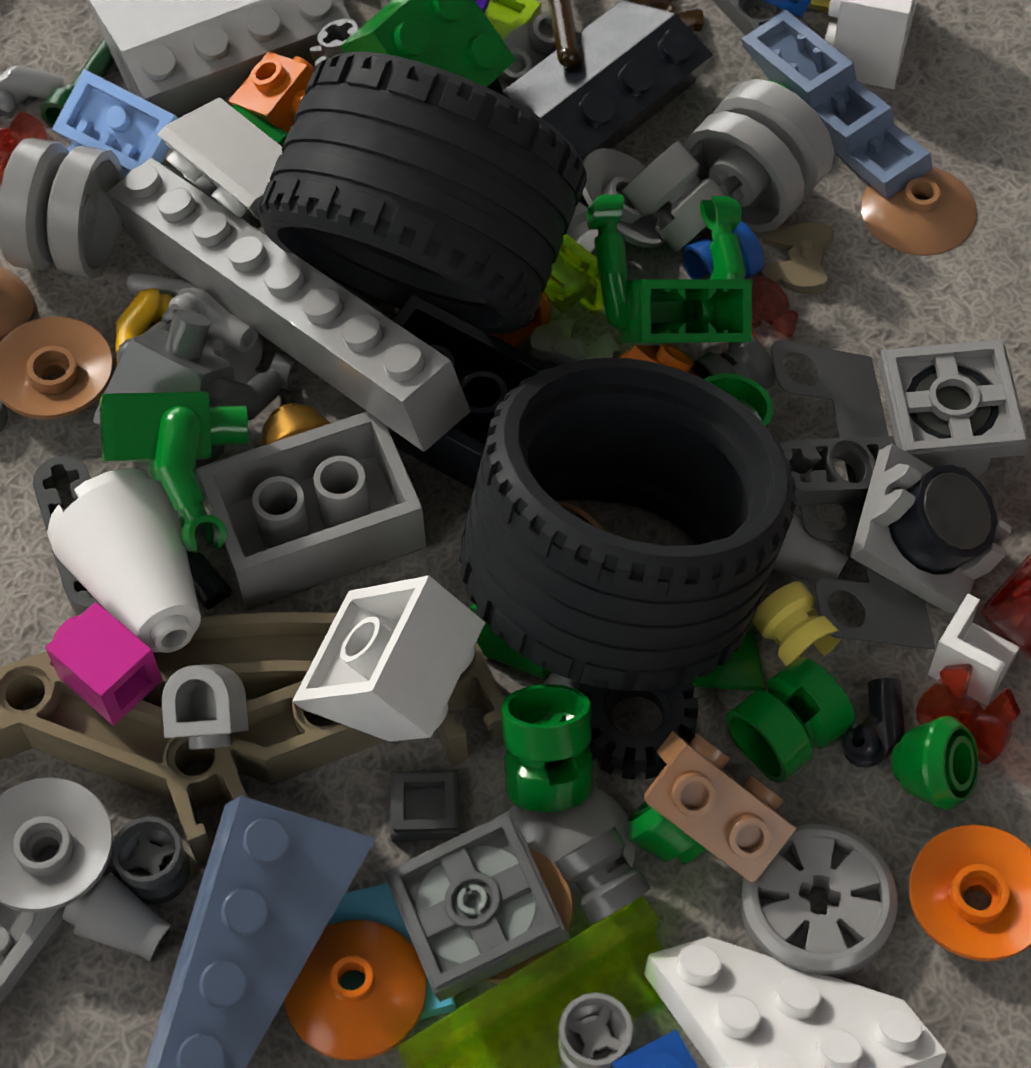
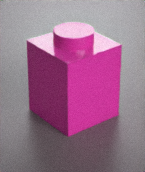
M96 601L80 616H73L66 620L56 631L53 640L45 646L59 679L113 726L163 681L152 649Z

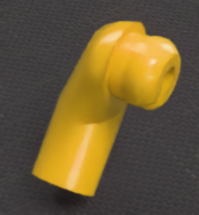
M148 288L139 291L115 323L116 365H118L116 355L119 346L125 340L141 336L147 331L152 322L155 324L161 322L173 298L171 295L160 294L157 288Z

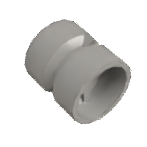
M679 140L657 157L622 190L625 197L642 216L654 215L657 221L654 230L675 254L706 227L701 216L700 201L712 200L711 196H727L712 178L700 179L698 176L700 164Z

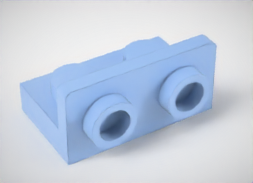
M84 69L52 130L71 141L68 147L69 153L74 147L78 146L112 150L119 158L124 179L131 170L141 166L151 157L162 164L170 147L158 136V133L165 125L175 121L178 117Z

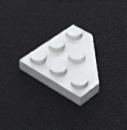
M705 937L648 955L644 976L710 1068H941L947 1053L903 999L826 974H815L798 970L773 957L712 937Z

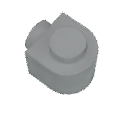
M217 664L192 665L179 669L166 682L162 693L164 738L188 736L189 749L218 748L231 746L230 733L248 730L245 688L241 679L231 669Z

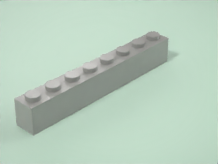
M152 157L141 166L131 170L123 180L107 191L130 237L145 251L195 287L205 290L229 312L421 451L425 452L471 412L450 359L295 254L283 251L267 235L242 218H238L230 210Z

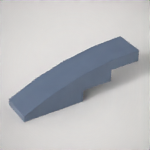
M784 10L741 38L744 49L769 80L785 85L789 90L798 94L817 112L830 133L834 151L883 197L889 199L904 189L908 182L915 178H920L933 169L931 153L894 124L892 107L856 79L854 62L790 12Z

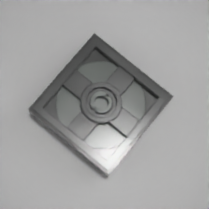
M511 810L384 872L431 989L440 1002L570 938Z

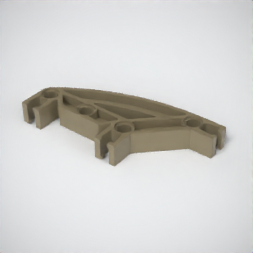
M264 612L201 617L197 631L193 634L190 642L183 648L170 653L153 652L163 681L114 726L59 679L47 651L0 667V760L34 748L173 802L197 864L209 859L213 843L210 844L203 823L198 824L196 811L200 807L213 805L224 798L232 801L239 796L247 797L239 777L241 774L274 785L386 742V740L338 722L324 727L315 726L311 723L319 715L303 710L292 702L337 613ZM477 642L474 645V658L467 669L460 675L447 702V715L442 724L436 729L451 765L475 756L471 745L467 744L466 732L462 723L455 725L450 712L463 709L471 703H478L485 714L483 721L487 730H490L491 740L495 748L504 745L501 705L504 698ZM207 664L225 666L234 671L241 679L245 688L246 699H252L247 701L248 730L230 733L231 746L218 748L189 749L188 736L164 738L162 693L168 679L176 671L187 666ZM43 698L34 708L24 711L19 710L27 701ZM208 761L213 763L209 770L201 775L190 776L184 774L196 762Z

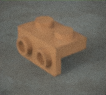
M672 731L657 750V754L667 765L645 792V801L750 882L756 881L796 830L777 811L784 799L752 774L744 784L735 779L723 769L730 758L697 733L689 743Z

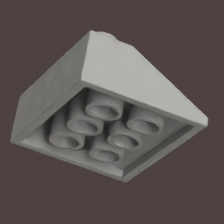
M86 0L129 92L175 116L196 110L219 97L224 99L232 96L268 51L290 59L297 56L313 65L315 62L309 50L311 47L320 45L318 34L321 29L335 20L351 19L342 0Z

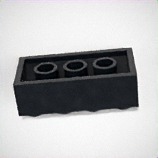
M621 0L577 34L580 61L575 67H563L558 61L557 51H554L499 94L530 110L552 125L574 146L583 161L589 153L596 149L614 148L691 87L713 54L676 13Z

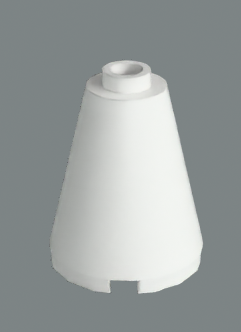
M138 468L112 470L86 480L74 489L78 499L64 512L60 505H58L51 514L47 535L54 554L107 612L150 647L153 652L170 653L183 648L190 642L193 634L197 631L201 622V615L186 548L181 541V524L178 511L174 510L161 482L151 479L146 470Z

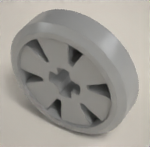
M825 824L794 826L796 830L760 877L754 882L743 879L740 910L745 930L761 954L773 957L790 967L815 974H826L835 978L851 975L871 963L884 948L895 922L898 905L897 890L892 873L877 850L867 841L850 831ZM812 887L825 889L826 900L837 904V908L827 905L825 914L810 912V901L799 897V895L802 894L809 897Z

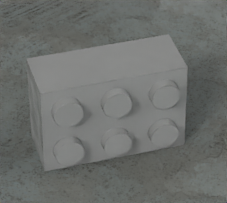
M367 411L197 468L210 515L220 518L227 529V539L222 547L246 610L427 547L422 506L387 426Z

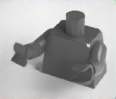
M167 308L161 322L156 323L141 336L125 340L119 346L116 355L118 365L104 394L209 392L210 407L246 406L249 421L255 419L277 398L280 389L296 392L298 380L290 378L293 368L299 362L289 354L278 351L267 372L258 373L246 384L233 381L234 369L231 363L203 349L211 321L204 315L189 310H176L171 319L169 309ZM98 406L93 422L100 425V406ZM225 445L211 446V458L197 460L195 469L217 461L224 452Z

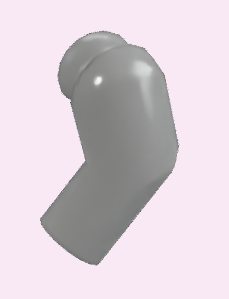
M183 288L169 303L168 309L171 319L176 310H189L202 314L211 321L208 336L222 340L225 345L241 353L249 352L256 343L258 332L230 313L201 288Z

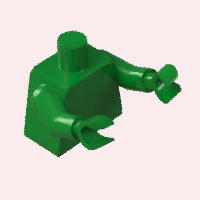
M600 195L590 204L586 214L589 230L598 229V236L594 238L606 319L612 327L619 330L620 343L752 342V279H744L745 266L739 237L733 234V230L738 227L742 215L739 202L728 196H711L712 200L700 201L701 216L706 226L712 230L713 242L710 243V252L714 268L710 279H640L628 281L624 237L619 234L617 223L623 212L624 195Z
M209 392L101 394L99 406L102 463L149 462L148 467L152 479L161 482L174 510L178 511L183 546L190 552L197 551L195 530L200 523H203L207 530V546L214 539V548H220L227 539V529L220 518L214 515H207L202 500L206 497L194 473L196 461L211 458V446L244 445L248 443L246 406L210 407Z

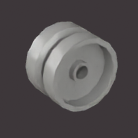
M760 79L739 83L719 104L713 114L709 115L683 144L700 164L698 171L700 179L712 178L728 197L739 202L742 209L740 221L744 222L752 231L759 233L776 230L803 201V197H806L832 169L835 152L828 129L811 106L798 94L780 84Z
M38 138L23 139L13 150L5 168L0 188V247L6 261L15 267L39 271L49 269L55 264V267L64 275L94 279L102 275L122 224V220L107 194V191L123 180L119 158L112 150L78 146L74 147L69 153V150L61 142Z

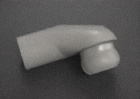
M22 65L8 68L0 74V119L12 117L15 105L21 104L30 96L47 99L55 88L63 87L65 75Z

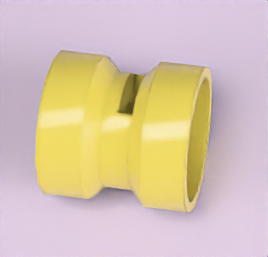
M798 581L789 583L768 596L758 606L752 620L753 625L764 639H773L776 644H780L778 656L785 666L797 659L812 644L826 656L841 641V638L830 635L839 630L825 616L818 615L814 608V596L802 582Z

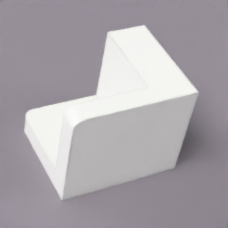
M967 594L939 640L928 675L988 706L1020 647L972 623L980 599Z

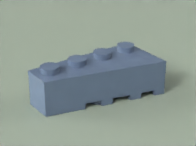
M239 796L225 804L145 1068H246L376 838L244 796Z

